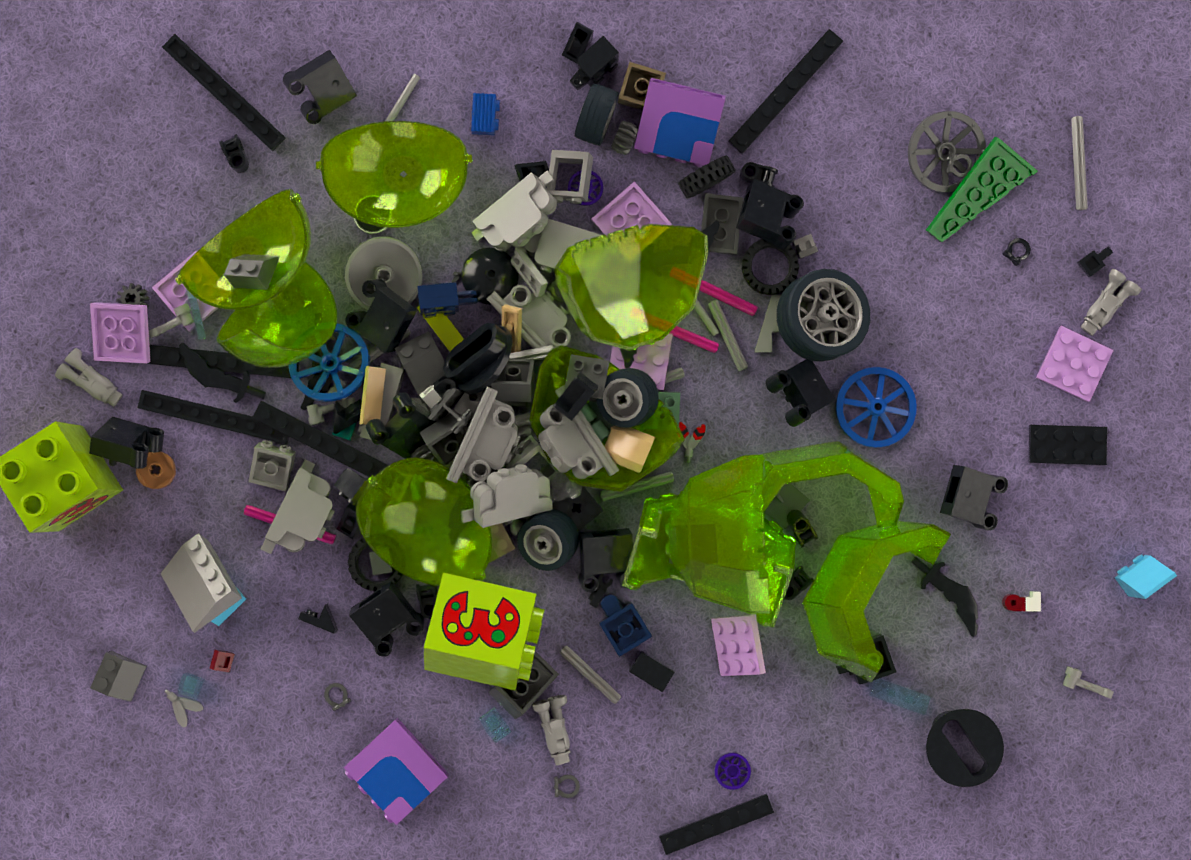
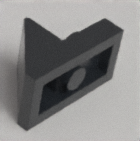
M576 22L562 56L578 64V58L586 51L587 46L593 40L594 31Z
M546 161L514 165L519 181L531 172L540 177L544 172L549 171Z
M361 399L346 408L335 401L332 417L333 433L335 435L360 420Z
M349 503L336 529L353 539L368 515L359 506L356 507Z
M328 604L324 605L320 617L317 616V612L307 609V612L302 611L299 615V620L333 634L338 630Z

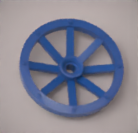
M337 323L320 324L304 332L293 345L289 356V372L296 387L309 398L322 402L341 400L354 393L364 382L366 366L370 365L369 351L361 336L353 329ZM339 332L332 353H329L321 333ZM345 335H348L355 340L358 347L338 357ZM314 336H316L323 352L322 357L302 349ZM361 353L362 363L360 370L341 365V363ZM299 355L320 364L319 366L297 372V359ZM324 371L313 390L306 387L300 380V378ZM341 371L357 377L350 385L343 389L337 372ZM331 374L337 392L319 393Z
M871 367L854 373L843 383L837 394L835 411L841 429L850 439L863 446L879 448L898 442L909 432L915 421L917 404L911 386L901 375L887 368ZM879 374L875 398L862 382L861 377ZM885 376L895 380L901 387L882 399ZM855 382L869 401L864 402L844 397L849 387ZM906 393L909 411L887 406V403L900 394ZM876 403L880 405L879 410L874 408ZM843 404L867 408V410L847 423L843 413ZM885 412L907 416L904 426L898 433ZM871 415L868 436L865 439L857 435L851 427ZM880 416L892 437L874 441L878 417Z

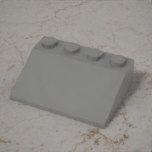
M199 533L180 547L161 572L165 583L194 633L242 599L212 545Z

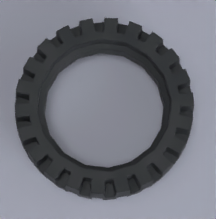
M725 155L690 173L680 180L678 184L684 196L688 199L722 182L735 173L736 170L729 157Z
M763 239L753 243L746 251L742 260V273L747 284L760 294L775 295L783 292L795 281L799 270L798 256H796L795 250L791 248L792 246L789 245L786 249L781 250ZM766 248L781 251L789 264L788 274L785 279L774 285L758 281L753 275L751 268L755 254Z
M371 534L363 537L353 545L348 556V570L352 579L362 588L370 591H377L390 581L395 585L403 576L406 567V558L400 544L393 538L383 534ZM371 544L387 546L393 552L396 559L393 573L383 581L367 579L361 573L358 566L361 552Z

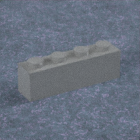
M381 363L380 367L377 366V368L386 369L380 420L386 425L392 418L395 408L393 398L400 391L405 370ZM360 424L358 432L361 433L360 437L371 440L366 430V425Z

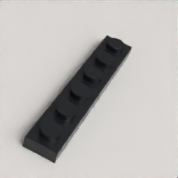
M764 794L662 834L659 838L665 854L668 855L770 815L774 811L767 794Z

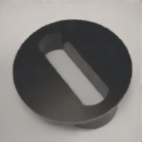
M490 322L479 327L450 351L443 366L445 376L455 381L456 385L466 394H476L485 390L487 386L489 387L498 378L508 362L512 349V335L510 331L502 325Z
M957 709L945 711L934 719L927 736L926 752L930 766L942 780L958 787H973L984 783L996 773L1003 759L1004 743L999 728L987 715L972 709ZM956 720L984 761L983 767L978 772L970 773L942 732L943 726L948 721Z

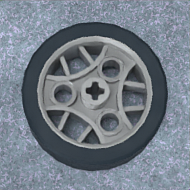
M819 269L793 281L784 290L778 302L776 321L779 333L793 352L811 361L824 362L853 351L863 342L870 325V306L861 286L849 275L835 269ZM819 293L823 295V300L820 299ZM836 298L841 301L843 308L839 305ZM801 301L807 303L806 310L800 307ZM838 320L842 323V328L838 325ZM807 322L810 323L811 330L807 327ZM823 333L829 334V344L825 343Z

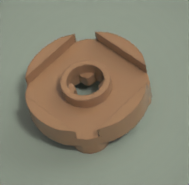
M162 451L157 453L148 452L147 466L142 469H136V476L139 482L151 489L165 488L173 481L176 475V466L173 459ZM152 466H160V473L158 475L156 473L152 474Z

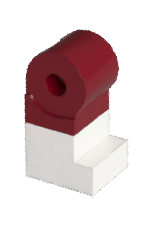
M1030 591V597L1007 594L1004 596L1002 604L1005 609L1010 611H1041V592Z

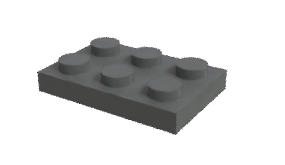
M705 193L701 231L715 221H718L720 224L718 233L714 235L713 238L715 240L708 252L737 255L740 230L736 226L743 204V197Z

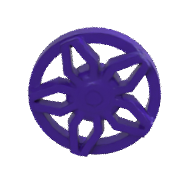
M582 170L576 172L570 178L568 191H579L580 182H573V180L579 175L581 179ZM593 171L591 175L597 179L590 181L588 199L592 201L581 202L578 205H593L599 201L603 194V182L600 176ZM593 182H599L596 186L592 184ZM571 185H578V188L576 189ZM600 186V193L597 195L593 189H597ZM594 193L596 199L592 198L590 194Z
M727 753L717 760L714 773L721 786L726 789L735 790L743 787L748 782L751 768L746 758L742 755ZM734 756L731 760V763L725 758ZM739 757L738 764H735V759ZM741 759L746 763L747 768L743 766L739 767L741 765ZM721 761L726 762L728 765L724 767ZM720 765L725 771H721L718 775V766ZM740 770H745L747 773L741 774ZM723 774H726V778L720 779ZM739 776H746L745 780L740 784ZM730 779L732 786L724 784L723 781ZM733 779H737V785H736V786H735V784H734L733 781H732Z

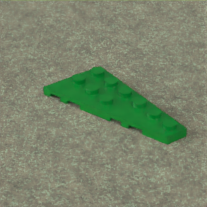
M994 137L927 227L926 231L938 241L943 242L961 229V226L968 221H972L976 218L977 214L991 207L1006 196L1011 189L1022 184L1026 178L1034 175L1038 170L1001 139Z

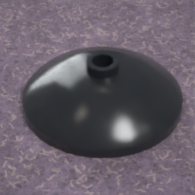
M490 247L482 248L472 253L465 261L461 273L465 291H477V295L471 298H477L479 303L492 305L487 298L494 291L504 299L511 292L512 288L517 286L519 280V273L511 263L512 257L504 251ZM493 271L495 276L489 277L488 272Z

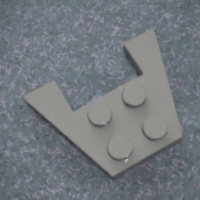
M771 295L755 347V353L772 352V332H779L776 320L777 306L781 295ZM801 301L800 307L806 310L807 303ZM807 322V327L811 330V325ZM823 333L824 341L826 344H828L826 336Z

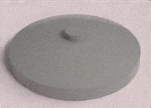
M391 237L371 238L356 247L350 255L345 269L346 286L352 298L367 310L375 298H368L362 292L363 283L367 280H384L388 288L410 304L418 295L417 286L422 284L421 263L416 253L404 242Z

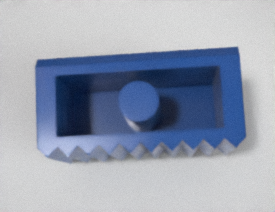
M473 93L472 134L495 135V130H499V119H496V111L500 112V100H497L496 94Z

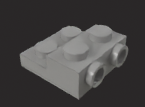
M267 440L259 442L254 448L249 482L286 491L296 451L291 450L292 448L287 445L273 446V442Z

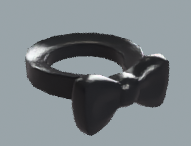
M1016 238L1009 243L1003 255L1012 261L1015 266H1018L1022 260L1029 256L1031 248L1026 240ZM1022 243L1026 249L1025 254L1020 257L1013 256V244Z

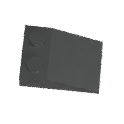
M429 331L394 348L422 404L425 401L420 397V394L439 378L445 376L443 372L445 361Z
M536 651L533 657L529 681L518 679L516 691L493 686L488 692L514 719L522 716L559 675Z

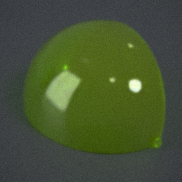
M384 121L357 126L333 137L323 147L320 161H316V169L321 171L322 180L329 196L345 213L370 225L400 228L429 221L442 214L455 202L465 185L468 162H472V154L468 155L466 147L459 137L443 128L412 121ZM403 171L407 174L405 177L400 175Z
M285 189L245 212L202 246L181 268L175 281L179 285L183 284L200 301L222 309L238 310L251 308L279 295L299 275L310 250L311 226L306 209L301 202V196L295 193L293 189ZM244 254L278 256L280 258L267 290L233 288L224 276L230 259Z
M297 256L273 274L267 290L255 289L235 309L218 332L216 341L235 358L258 367L277 368L301 362L317 352L332 336L337 324L335 299L322 276L302 256Z
M423 458L402 459L385 467L375 476L372 475L367 480L368 484L357 502V523L368 545L388 565L422 583L440 586L443 573L474 580H484L486 577L485 569L491 557L492 534L490 526L483 528L474 520L465 523L461 520V511L474 508L469 485L461 477L457 483L447 480L446 477L450 469L437 462Z

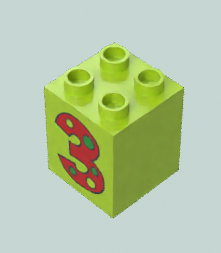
M55 421L0 456V486L29 533L59 532L123 491L104 458L89 454L91 438L81 425Z
M443 573L424 644V670L516 691L518 679L529 681L536 646L527 645V642L538 643L545 609L535 607V593Z

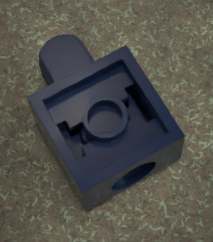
M456 282L417 286L420 313L425 315V318L436 317V314L444 313V316H452L456 314L455 312H459V306L478 303L477 298H469L476 296L477 291L457 292Z
M606 595L602 599L601 607L607 617L600 621L599 624L619 657L653 637L632 602L623 607L614 595Z

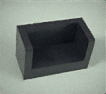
M579 372L553 407L572 421L595 393L598 385Z
M642 651L629 670L630 673L661 692L664 691L675 673L672 669L665 667Z

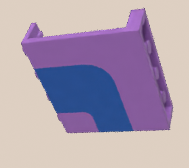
M651 78L634 148L644 154L649 152L655 153L660 158L672 157L680 163L692 162L697 167L707 165L710 162L726 96Z
M398 718L344 767L348 778L355 780L359 784L358 788L365 795L368 794L372 798V804L377 809L381 808L385 812V818L390 823L394 822L396 825L449 776L447 771Z

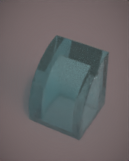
M184 673L179 684L178 694L197 701L205 679L190 673Z
M495 707L479 718L486 733L495 743L511 733L509 726Z

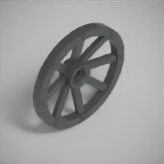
M941 111L928 116L916 127L909 141L908 162L913 175L922 185L931 190L939 192L955 191L962 180L949 185V177L946 172L949 156L951 153L977 154V161L986 149L983 132L972 118L960 112ZM945 118L942 142H940L929 126ZM952 118L965 123L967 127L948 142ZM971 131L973 132L977 148H955L958 142ZM923 132L936 146L935 148L917 149ZM916 155H935L925 170L921 172ZM940 160L942 185L935 184L927 179V176ZM958 160L954 161L953 165L961 173L967 170Z

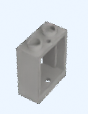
M552 150L549 173L554 180L547 185V190L555 197L557 203H562L563 200L570 201L573 204L588 202L593 156L589 152ZM558 163L582 164L579 192L555 190Z
M532 435L528 436L510 452L513 454L508 465L505 464L508 469L518 464H525L540 452L548 462L540 470L542 474L551 481L560 473L552 465L550 457Z

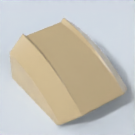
M613 426L604 447L616 465L640 473L655 437L634 428Z

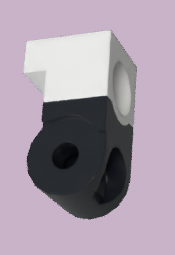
M442 376L423 391L420 397L432 409L434 405L443 399L442 397L448 389L456 388V383L447 376Z

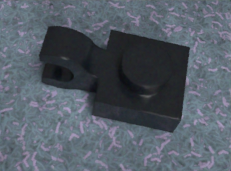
M1109 247L1103 249L1098 254L1093 250L1077 263L1085 274L1091 277L1106 266L1103 260L1113 252Z
M604 574L599 575V587L594 592H591L588 598L591 600L589 604L597 608L607 588L613 582V579L610 578L608 583H603L602 578Z

